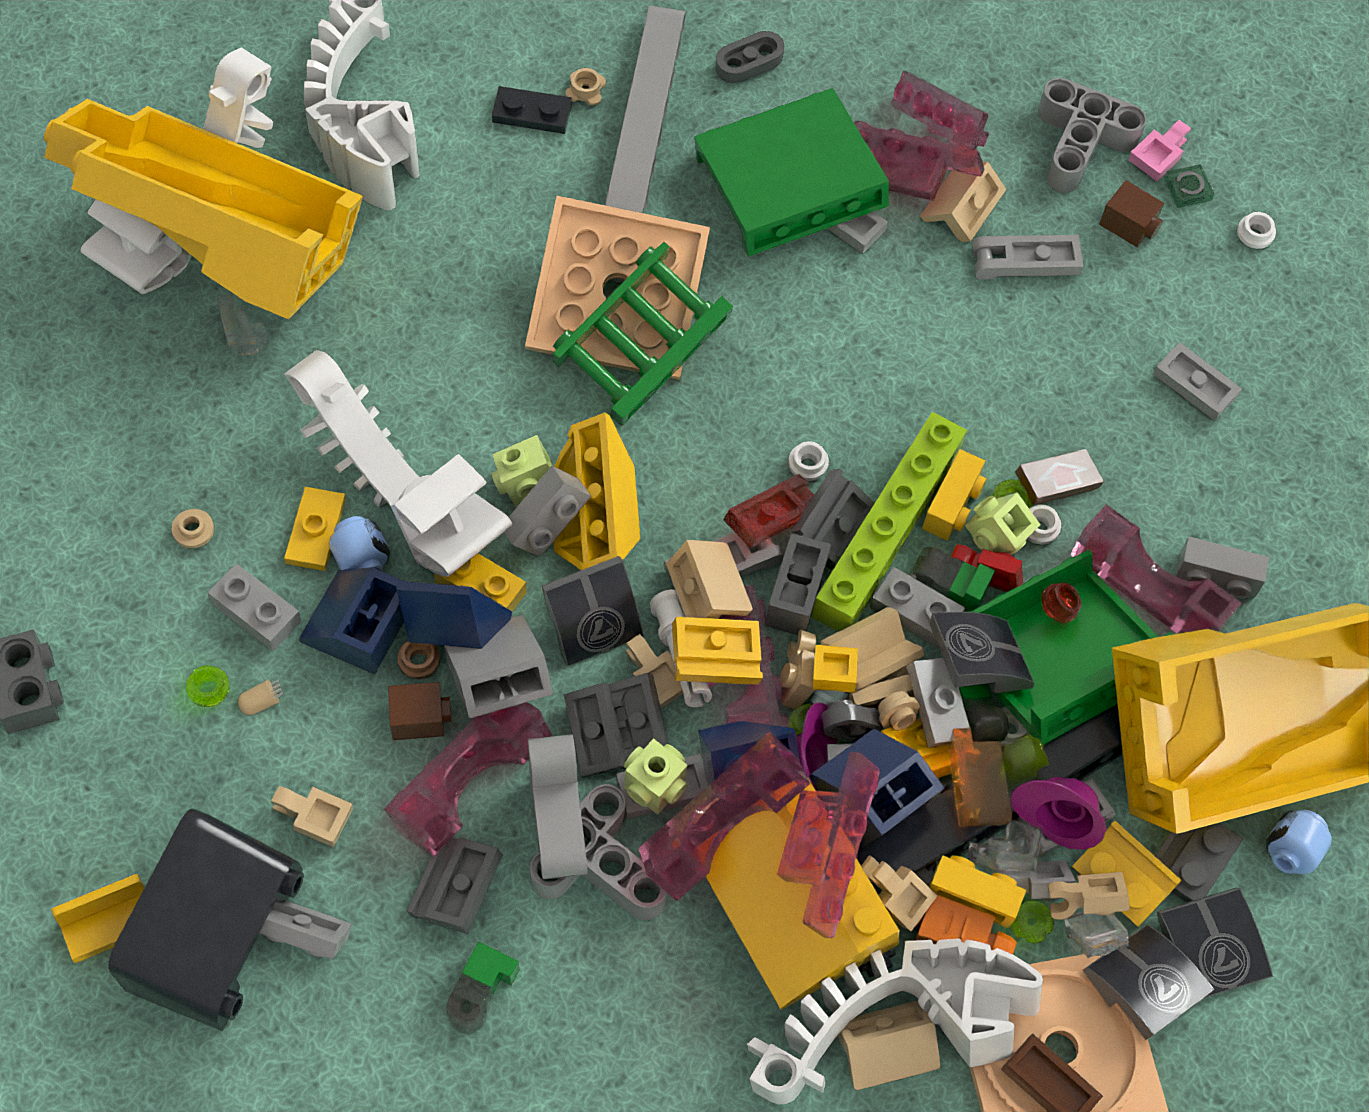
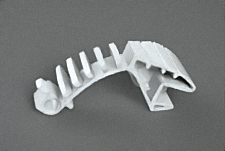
M329 0L330 22L321 19L318 25L319 40L312 38L311 60H307V79L304 81V105L306 107L305 112L309 133L319 151L323 153V158L331 173H335V177L347 189L352 188V192L362 195V200L384 210H392L396 206L391 166L401 161L412 177L418 178L420 175L415 129L409 103L401 101H343L336 99L342 78L360 51L374 36L381 40L390 37L389 24L384 22L382 0Z
M242 47L224 56L217 66L214 83L210 86V104L207 109L203 129L235 143L239 142L256 148L263 147L265 138L248 126L269 130L272 129L273 121L250 104L266 96L267 87H269L272 80L270 77L271 66ZM95 200L88 210V214L104 226L82 245L81 253L139 293L145 294L161 287L187 267L192 255L155 225L99 200Z
M316 350L284 373L302 403L315 407L319 413L316 418L300 429L304 438L315 434L325 427L330 429L333 435L320 444L317 450L321 455H324L339 444L348 456L335 465V469L341 473L352 463L356 465L363 476L353 485L360 491L371 484L378 492L373 501L377 507L381 508L386 503L391 506L418 564L426 569L428 568L435 574L448 577L512 526V522L506 514L475 494L486 484V481L459 454L432 475L419 477L403 459L404 455L399 449L396 450L386 438L391 434L387 428L380 430L373 420L379 414L375 406H371L366 410L361 400L369 392L366 386L361 384L353 390L339 366L327 353Z
M960 939L938 940L936 944H933L932 940L905 941L902 969L888 973L881 950L875 951L870 954V963L876 980L866 984L855 962L845 967L844 976L847 987L853 993L847 1000L830 977L821 982V993L824 1003L833 1012L829 1018L809 994L801 1001L802 1017L805 1025L817 1033L814 1037L798 1019L791 1014L785 1022V1036L790 1048L803 1055L801 1060L773 1044H766L756 1037L747 1044L750 1052L762 1058L750 1077V1083L753 1092L776 1104H787L794 1101L805 1083L823 1093L825 1077L815 1072L814 1068L833 1040L851 1020L866 1008L900 991L911 993L919 999L918 1004L925 1012H928V1017L934 1024L940 1026L969 1067L986 1065L1010 1058L1013 1054L1014 1024L1009 1021V1013L1026 1016H1036L1039 1013L1043 983L1042 975L1018 957L999 948L991 950L990 945L973 940L961 942ZM783 1069L792 1074L790 1081L783 1086H774L768 1082L769 1076L776 1070Z

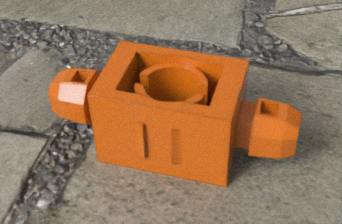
M937 895L915 926L918 928L914 941L932 940L933 944H936L938 940L960 939L961 942L973 940L990 945L991 950L999 948L1012 955L1017 943L1011 936L997 931L996 934L991 933L995 919L994 915Z

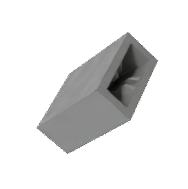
M523 615L511 618L482 649L443 645L451 677L469 718L553 695L545 656Z

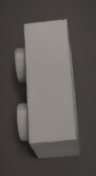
M551 466L509 516L512 526L504 533L512 545L540 557L589 500L591 495L578 478Z
M1188 537L1179 554L1175 578L1185 580L1189 586L1203 589L1210 586L1226 590V593L1233 598H1255L1265 583L1269 557Z
M237 563L207 592L212 605L272 651L302 622L297 609Z
M894 566L873 596L870 609L875 612H879L887 607L898 610L901 625L904 629L937 648L939 647L930 627L932 613L964 612L965 607Z

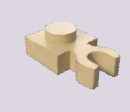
M800 630L798 632V642L790 641L788 644L787 657L790 659V662L784 665L779 678V685L783 687V706L798 710L815 691L812 689L814 650L816 645L815 634Z

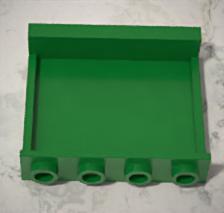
M833 88L811 94L808 97L777 106L771 110L694 136L696 160L698 164L705 163L741 229L742 246L748 257L889 206V180Z
M1089 549L1075 557L1067 558L1060 565L1041 575L1033 576L1026 583L1015 589L999 594L992 601L981 607L968 611L988 614L1008 621L1035 683L1032 689L994 694L1040 746L1118 704L1112 655L1113 647L1159 637L1092 570L1093 553ZM1171 631L1163 636L1174 635V633ZM986 683V686L991 690L989 683Z

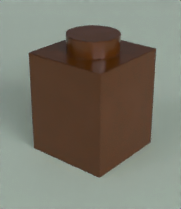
M1125 180L1106 204L1099 225L1138 247L1145 237L1152 240L1163 223L1159 216L1164 202Z
M440 682L388 686L390 729L393 740L444 736L443 723L452 722L450 696L442 697Z

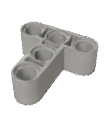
M1064 78L1049 80L1044 87L1038 113L1044 122L1065 131L1050 164L1047 174L1048 184L1052 189L1061 193H1069L1076 190L1098 143L1122 152L1133 150L1139 144L1146 125L1147 117L1144 111L1133 104Z
M573 734L528 739L530 784L542 879L587 874V860L577 786V765Z
M603 784L596 786L580 803L583 834L589 841V844L585 847L587 874L582 876L634 917L640 920L654 919L662 913L665 907L666 882L657 871L613 838L624 823L626 805L624 794L613 785ZM602 804H610L617 811L611 816H601L597 814L595 808ZM539 851L530 862L532 890L544 899L560 897L580 876L560 877L556 881L546 882L538 876L541 872ZM616 862L624 870L618 875L610 876L603 873L600 868L605 863ZM644 888L651 889L658 895V898L653 902L643 903L635 897V893Z

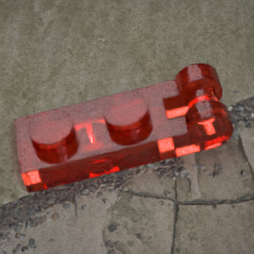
M798 474L730 508L723 520L749 548H752L796 525L814 494L808 488L809 483L801 474Z

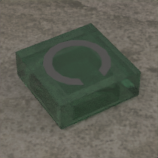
M1201 164L1167 171L1164 176L1166 185L1177 208L1212 201L1214 197V191Z

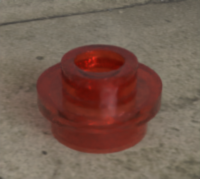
M1067 583L1051 584L1042 592L1043 608L1050 618L1064 624L1076 618L1082 603L1074 587Z

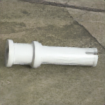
M671 589L655 595L650 601V610L653 616L658 618L660 625L658 629L659 639L669 647L674 662L672 622L675 617H685L676 590ZM680 681L687 706H703L700 693L703 694L705 702L708 703L711 700L712 693L707 682Z

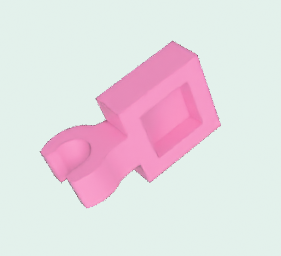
M1178 120L1164 135H1161L1154 129L1131 151L1128 160L1156 182L1159 181L1181 159L1183 150L1180 147L1187 141L1184 136L1189 133L1191 128L1181 120Z

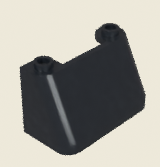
M193 808L189 809L180 820L112 949L108 964L109 972L125 992L223 1031L228 1020L235 1019L241 1009L243 994L239 993L240 986L236 979L275 901L283 903L289 897L294 898L302 886L304 874L300 863L209 814Z

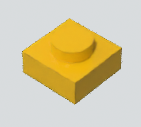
M815 645L812 689L855 693L858 648Z

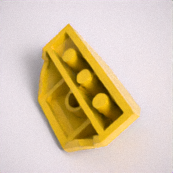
M604 412L571 425L567 434L569 439L561 450L554 466L578 478L591 495L589 500L553 541L554 552L580 570L620 556L623 560L641 539L634 464L610 415Z

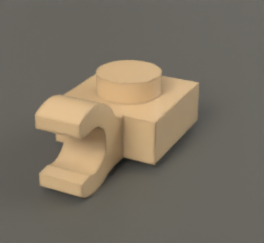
M640 634L626 643L628 649L625 653L636 667L639 668V670L633 673V677L644 673L653 674L661 709L684 694L680 681H675L676 668L668 651L657 657Z
M279 786L271 800V803L274 804L273 810L289 817H296L293 824L294 831L333 848L353 811V804L315 787H312L308 797L305 798L285 787Z
M868 856L861 866L868 879L882 889L879 897L890 916L901 927L912 931L937 895L911 869L900 866L897 872H895L886 862L882 861L879 864L872 856Z
M1122 872L1078 875V883L1056 881L1048 884L1050 898H1065L1061 903L1049 904L1051 918L1053 919L1069 918L1081 907H1083L1084 914L1110 915L1115 912L1129 911V895Z

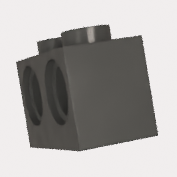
M791 533L769 602L765 626L798 635L800 630L807 632L815 599L827 566L831 544Z
M34 629L0 638V722L8 734L60 720L56 706L64 704L57 679L50 681L48 668L55 667L50 645L48 642L41 644ZM30 658L24 666L13 667L19 659ZM39 695L33 704L21 705L27 697Z

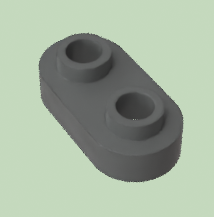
M760 31L728 44L717 53L716 73L724 81L738 83L773 69L783 60L784 41L774 32ZM769 52L770 54L763 56L760 53ZM730 65H736V66H738V67H737V68H733V67H730Z
M851 700L832 702L827 706L828 709L821 714L824 734L850 743H855L873 729L880 732L885 729L879 722L880 714L877 708H867L853 704Z

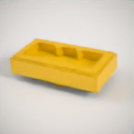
M311 487L304 488L284 557L285 564L326 571L332 552L329 546L330 538L334 534V528L340 523L346 501L344 493Z

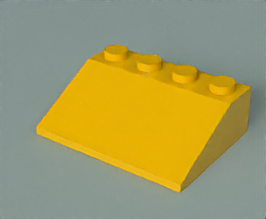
M808 778L770 798L694 854L696 862L780 1010L820 989L821 982L826 978L830 977L835 981L844 976L846 966L855 962L856 966L860 967L870 961L871 953L881 950L883 954L899 945L898 927Z

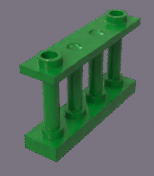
M665 242L656 250L652 246L646 249L635 263L638 268L574 332L568 329L553 345L556 349L553 353V363L560 367L570 357L612 397L611 402L614 406L611 408L610 416L621 426L731 316L733 305L723 296L714 304L710 300L705 302L663 262L668 258L670 246ZM651 274L694 313L693 318L696 322L687 331L683 328L678 330L636 291ZM624 301L667 341L666 346L669 350L659 360L655 356L650 358L608 318ZM596 329L640 369L638 374L642 377L632 388L628 384L623 386L581 346Z

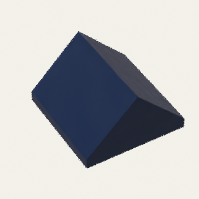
M398 581L396 590L409 642L482 649L511 620V610L472 587Z

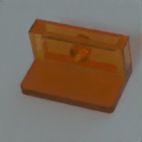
M954 728L949 741L948 752L959 827L1009 824L1012 819L1001 743L998 741L973 742L971 728Z

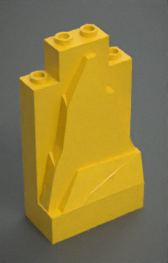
M86 99L75 107L69 108L67 112L58 118L52 119L44 133V141L47 142L44 158L71 169V172L74 173L72 190L155 225L203 264L201 270L203 274L250 304L290 319L344 262L363 198L360 194L149 106H146L134 115L128 116L90 99Z
M1353 603L1226 634L1203 629L1156 637L1112 648L1129 814L1178 834L1369 782V606Z

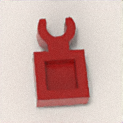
M956 544L950 557L952 561H955L952 570L958 572L963 562L976 568L981 563L995 570L989 586L1009 592L1023 584L1021 560L1006 552L995 553L983 549L981 554L967 546Z

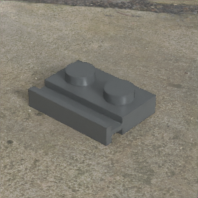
M840 468L829 471L791 531L793 534L831 544L827 567L831 570L835 568L875 504L852 480L848 481L842 475L843 471Z
M1221 823L1211 824L1178 834L1170 832L1155 854V857L1181 879V882L1173 889L1172 893L1185 902L1207 896L1243 841V838Z
M442 833L409 904L408 914L416 919L427 920L434 925L469 934L503 854L497 847L460 837L456 839L446 833Z

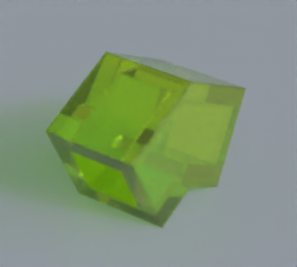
M1029 734L1006 745L1001 757L1010 781L1036 776L1039 769L1049 765L1041 740Z

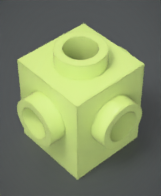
M535 435L492 454L497 471L491 474L501 495L508 493L515 507H517L553 465L540 439Z
M1018 493L997 499L994 496L987 497L974 508L976 514L965 524L979 549L995 553L1006 552L1010 555L1020 550L1026 544V539L1041 525Z
M653 738L645 749L639 746L627 758L624 764V768H626L624 789H626L628 795L636 803L643 807L647 806L658 815L668 803L674 804L688 786V783H686L688 765L685 763V758L673 746L669 744L663 746Z

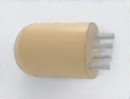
M266 680L240 694L238 698L240 711L246 715H253L279 703L278 697L282 696L283 693H277L282 691V689L279 688L280 684L274 686L279 683V680L273 683Z

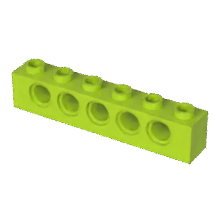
M931 412L818 593L811 616L813 619L837 632L857 622L947 475L959 449H962L967 429Z

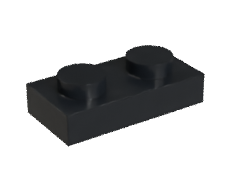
M499 86L492 112V123L565 134L572 106V97Z

